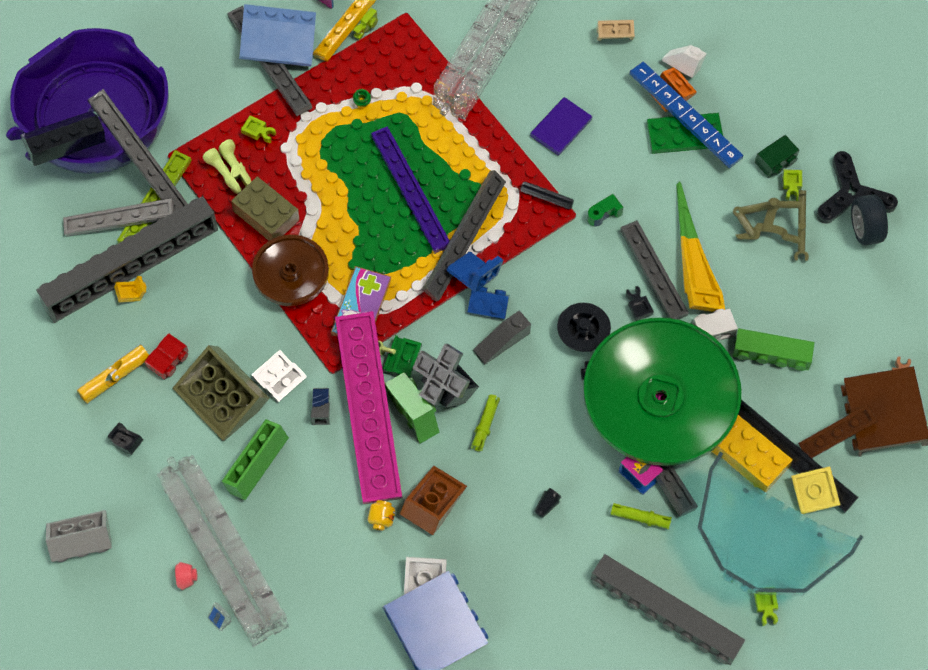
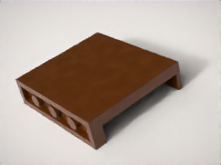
M914 366L844 378L841 392L842 397L846 396L847 403H844L846 415L868 404L878 421L854 435L855 439H852L853 450L858 451L859 457L862 456V452L914 443H921V446L928 445V426Z

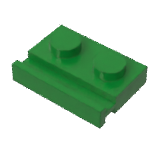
M395 335L391 349H395L396 353L388 354L383 372H389L396 376L405 373L408 378H411L414 370L413 366L419 356L422 343L407 338H399Z

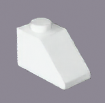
M689 45L670 50L662 58V61L693 78L700 71L707 53L701 51L698 47Z

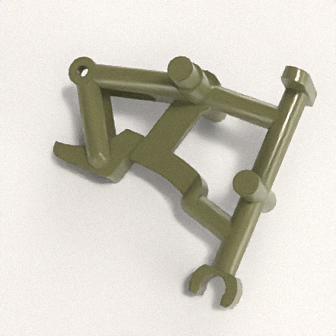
M799 190L798 201H779L777 198H771L768 202L735 207L733 214L746 231L743 234H736L737 239L758 240L761 232L776 233L781 235L783 240L798 244V252L794 255L795 261H798L799 254H804L805 261H808L809 255L805 252L806 190ZM779 208H798V236L788 234L785 228L773 225ZM767 210L764 223H757L753 228L745 214Z

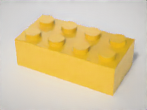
M739 415L728 436L712 451L763 495L788 470L793 460Z

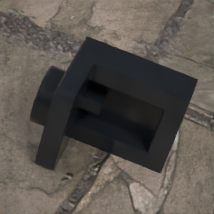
M120 422L117 423L107 436L116 448L130 455L134 453L143 441L140 435L127 430Z

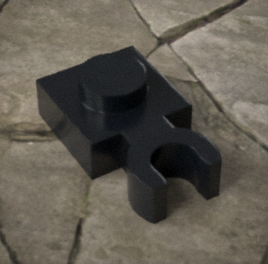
M635 286L636 294H631L629 289L626 290V297L631 300L628 306L636 321L653 315L654 311L647 297L640 296L641 290L638 286Z

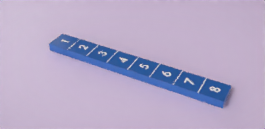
M644 61L630 70V75L729 169L743 159L744 155Z

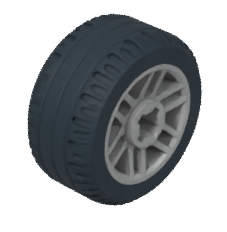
M877 195L855 198L851 206V221L856 239L862 245L882 243L888 234V219L883 201Z

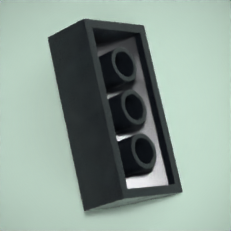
M92 111L20 135L34 166L106 142L104 128L97 114Z

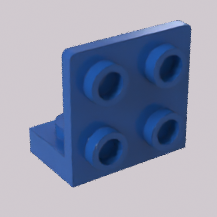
M468 252L448 266L447 271L473 292H476L498 276L504 260L497 256L485 263L472 252Z

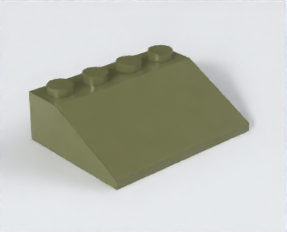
M208 345L173 387L176 393L222 441L229 438L257 414L270 399L219 346Z

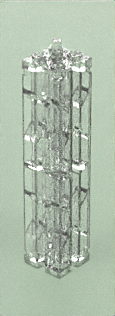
M539 0L487 1L443 70L440 79L434 85L433 106L440 110L441 115L446 116L448 111L451 110V114L454 117L463 120L467 118L468 112L472 110Z
M173 456L167 459L169 466L163 468L157 474L161 486L243 631L248 636L251 645L254 647L267 640L268 636L275 635L288 628L286 614L280 608L278 600L194 456L183 457L178 461V464Z

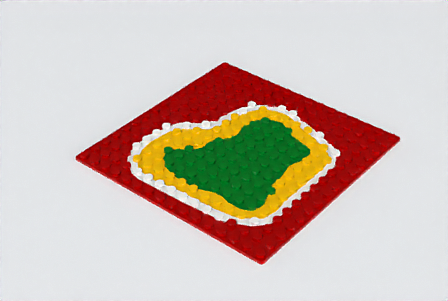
M408 13L400 15L331 56L328 61H323L294 78L312 104V109L296 116L279 90L276 89L175 149L191 157L192 161L182 177L198 198L204 197L215 213L216 222L251 269L257 252L269 240L233 212L231 200L238 194H235L227 186L224 177L213 165H209L204 161L203 155L205 152L212 148L217 149L219 152L221 143L228 139L233 140L235 144V158L239 164L242 162L243 166H245L251 181L258 176L298 209L299 221L284 235H300L316 242L326 254L329 276L324 289L311 301L297 306H279L331 374H335L343 369L339 340L337 336L331 335V330L355 266L391 276V282L375 324L378 341L382 343L468 288L453 276L439 301H434L422 290L445 250L434 254L371 137L372 132L388 126L449 240L453 237L488 173L491 170H495L506 181L466 254L472 252L485 263L499 256L504 260L502 263L504 265L576 218V213L572 208L567 209L521 192L522 183L526 181L558 193ZM359 89H365L371 95V102L365 107H359L353 102V95ZM249 116L266 122V128L272 127L276 130V135H267L271 137V143L265 142L261 136L256 140L241 133V128ZM175 150L168 154L169 159ZM221 156L222 161L224 162L228 170L231 172V166ZM239 178L236 181L239 184L242 191L245 188V185Z

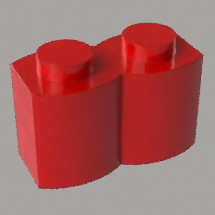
M169 333L147 357L145 365L165 380L168 376L171 377L175 373L176 365L186 360L189 354L188 347Z

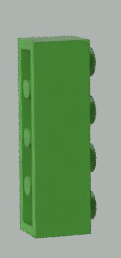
M738 328L733 357H737L740 360H754L760 364L770 363L778 367L787 366L804 371L809 370L812 364L815 342Z
M267 419L262 423L221 481L230 494L243 500L247 499L289 439L281 425Z

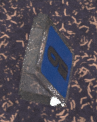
M215 602L208 614V620L219 631H222L232 621L229 613L218 602Z

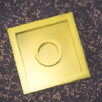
M830 466L791 476L801 515L840 506Z

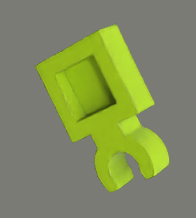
M370 8L362 17L361 23L353 30L356 32L354 37L360 40L365 32L367 33L377 25L378 19L375 9Z
M249 116L241 128V133L256 140L261 136L265 142L271 143V137L267 135H276V130L272 127L266 128V122Z
M784 169L783 189H788L785 195L786 201H789L791 194L795 195L796 201H798V192L803 186L802 170Z
M775 589L755 591L754 598L757 613L763 612L762 625L766 626V618L768 617L772 618L773 624L776 625L778 617L773 612L778 610Z

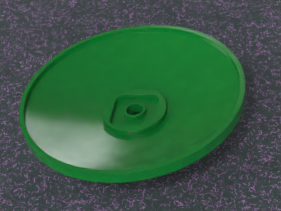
M648 318L620 327L599 344L589 360L584 378L583 392L586 410L594 428L611 447L621 454L642 463L669 466L697 460L713 451L724 441L736 422L741 405L742 389L739 373L733 359L724 346L711 334L698 326L682 320ZM663 393L666 395V399L658 400L655 395Z

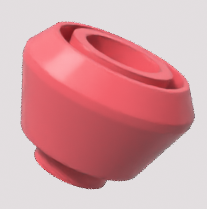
M179 562L175 566L177 587L184 590L194 585V581L198 579L197 569H193L192 565Z

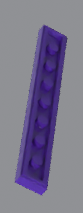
M388 126L372 132L371 137L434 254L445 250L450 240Z

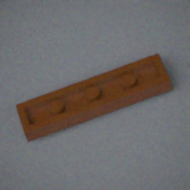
M867 404L798 444L804 452L814 458L878 421Z

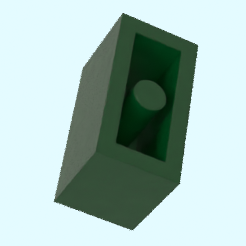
M784 135L757 153L755 163L769 178L774 174L778 175L788 164L789 166L793 165L798 159L799 149Z

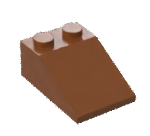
M433 466L406 498L400 515L434 535L465 491L467 485Z

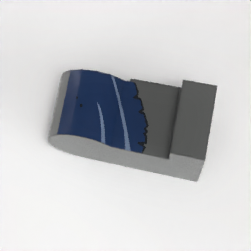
M313 388L312 425H330L329 388Z

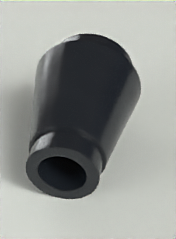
M548 488L547 491L544 490L534 512L541 518H544L545 515L560 503L559 500L562 497L551 488Z

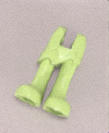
M228 139L221 143L219 152L217 149L212 148L205 152L203 159L221 173L225 183L235 194H239L241 188L236 180L240 178L245 187L252 181L245 170V166H243L242 162L239 164L235 158V144L233 140ZM221 156H222V157L228 162V164L231 166V172L228 170V168L226 167V165H225L224 162L222 161Z

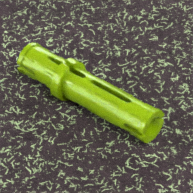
M488 395L478 427L476 426L475 428L476 434L471 444V448L475 451H483L486 438L490 435V426L500 402V398L496 395Z
M613 503L611 515L646 523L650 527L654 525L668 530L672 517L654 513L655 511H643Z

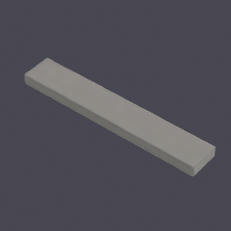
M170 198L63 217L64 235L69 237L154 222L174 212V201Z

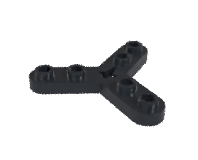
M839 151L834 155L832 163L840 190L818 208L816 215L820 222L825 224L831 223L852 206L855 198L861 196L877 195L884 203L886 213H891L896 209L898 200L893 194L860 185L852 157L849 153ZM850 185H851L852 191H853V192H856L855 195H852V193H849Z

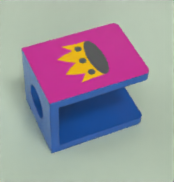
M626 457L621 461L618 472L644 495L657 483L655 478L662 473L663 469L659 465L646 464Z

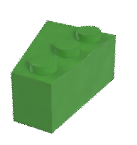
M402 373L385 383L389 398L400 415L403 414L408 420V427L415 429L419 444L440 433L435 417L436 408L432 403H428L426 399L420 396L422 390L417 389V385L412 377L408 378L405 373Z

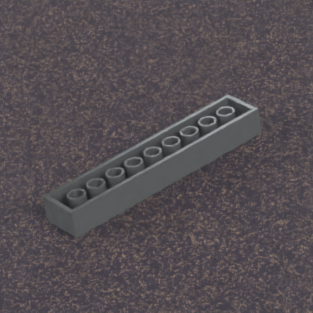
M202 196L198 199H193L182 208H177L172 214L161 217L156 223L142 228L140 232L127 236L122 242L108 247L106 251L92 256L90 260L76 265L72 270L58 275L56 279L49 283H44L36 289L44 309L53 323L67 317L114 290L116 282H128L218 231L215 213Z

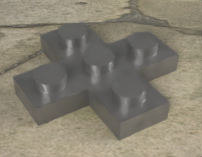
M444 344L437 359L425 351H420L413 366L414 370L427 378L420 396L433 405L439 404L445 390L457 398H462L470 380L455 370L464 353L449 344Z

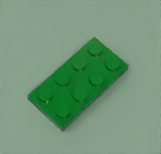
M719 113L700 114L723 135ZM675 117L647 119L646 123L652 154L708 149Z

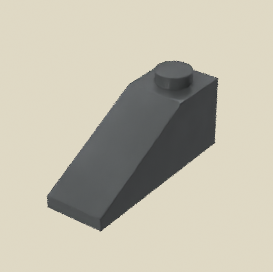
M519 310L504 320L473 351L485 365L528 336L531 332V323Z

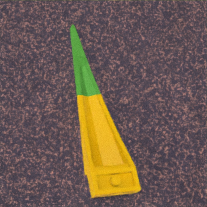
M679 181L677 183L684 290L688 295L689 308L711 312L718 309L725 310L723 293L702 249L689 212L682 184Z

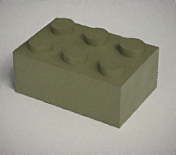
M258 176L231 200L233 212L269 241L283 236L299 221L298 209Z

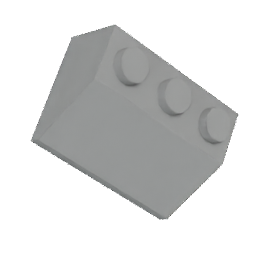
M106 510L46 523V544L51 562H63L71 557H84L89 553H101L112 548Z

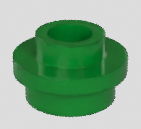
M359 89L353 95V102L359 107H365L371 102V95L367 90Z

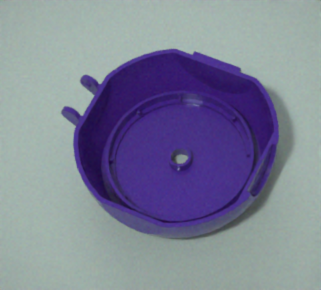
M102 28L72 31L63 39L57 38L29 58V63L18 70L11 89L10 105L16 126L10 128L6 133V137L10 141L21 140V134L89 111L94 112V109L87 100L102 89H104L147 149L158 137L167 116L169 89L164 68L162 66L158 68L136 46L134 39L130 35L119 31ZM99 118L104 128L106 142L49 162L69 171L91 174L113 171L130 164L132 161ZM26 152L25 157L31 161L28 152Z

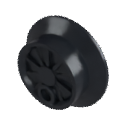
M581 302L570 305L561 313L557 323V331L562 342L569 348L579 352H590L596 350L599 344L610 335L611 323L607 314L600 307L591 303Z

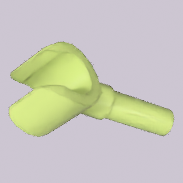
M378 341L380 356L385 352L396 353L395 349L387 348L381 341Z

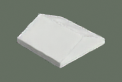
M406 557L404 595L445 573L447 559Z

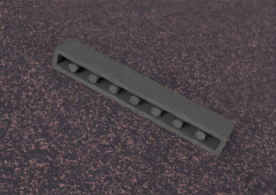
M606 554L603 555L592 572L591 580L594 585L601 589L604 587L610 591L613 597L617 599L622 598L627 601L631 608L635 610L640 609L649 619L653 621L658 620L663 624L664 628L679 633L683 640L687 642L692 641L698 645L701 651L705 653L710 652L723 664L728 663L731 665L745 642L744 638Z

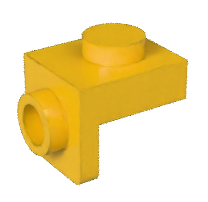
M137 276L134 281L116 282L114 285L119 303L141 301L146 293V284L143 282L142 276Z

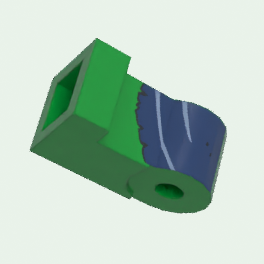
M611 194L589 208L587 221L591 226H600L605 219L612 215L616 218L622 216L624 207L615 195Z

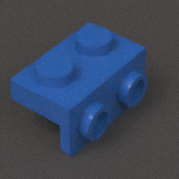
M481 287L476 292L471 290L468 306L469 313L502 319L506 318L510 298L506 291L495 289V292L487 291V287Z

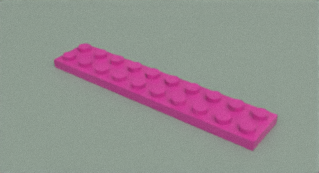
M374 312L335 317L363 504L375 503L377 500L401 499L402 491Z

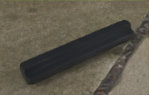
M526 181L522 183L521 192L567 209H571L574 204L572 198Z

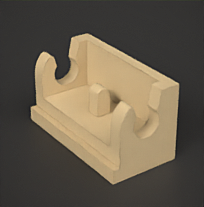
M634 20L598 21L597 41L614 38H629V40H633L635 37Z

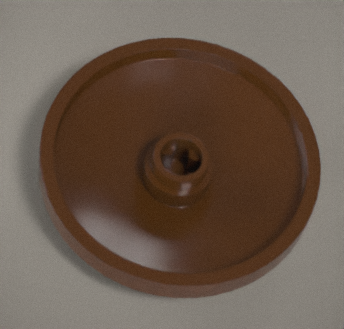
M283 235L268 241L259 249L253 261L252 274L256 288L267 300L282 306H297L311 301L321 293L328 280L329 265L323 249L313 240L300 235Z

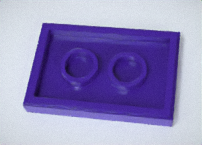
M563 97L533 129L530 136L559 156L591 122L593 116Z

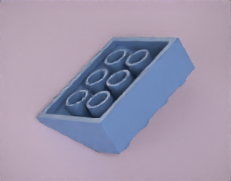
M244 4L239 59L311 67L316 12Z

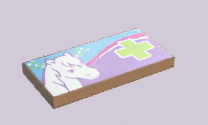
M355 266L337 317L373 311L376 324L391 282V276ZM335 320L331 335L338 337Z

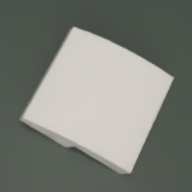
M281 350L275 353L251 375L277 402L281 401L307 377Z

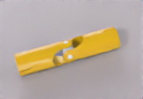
M142 345L137 346L112 366L77 389V392L84 402L88 404L117 383L122 377L142 365L149 354ZM107 376L111 377V380L105 381Z

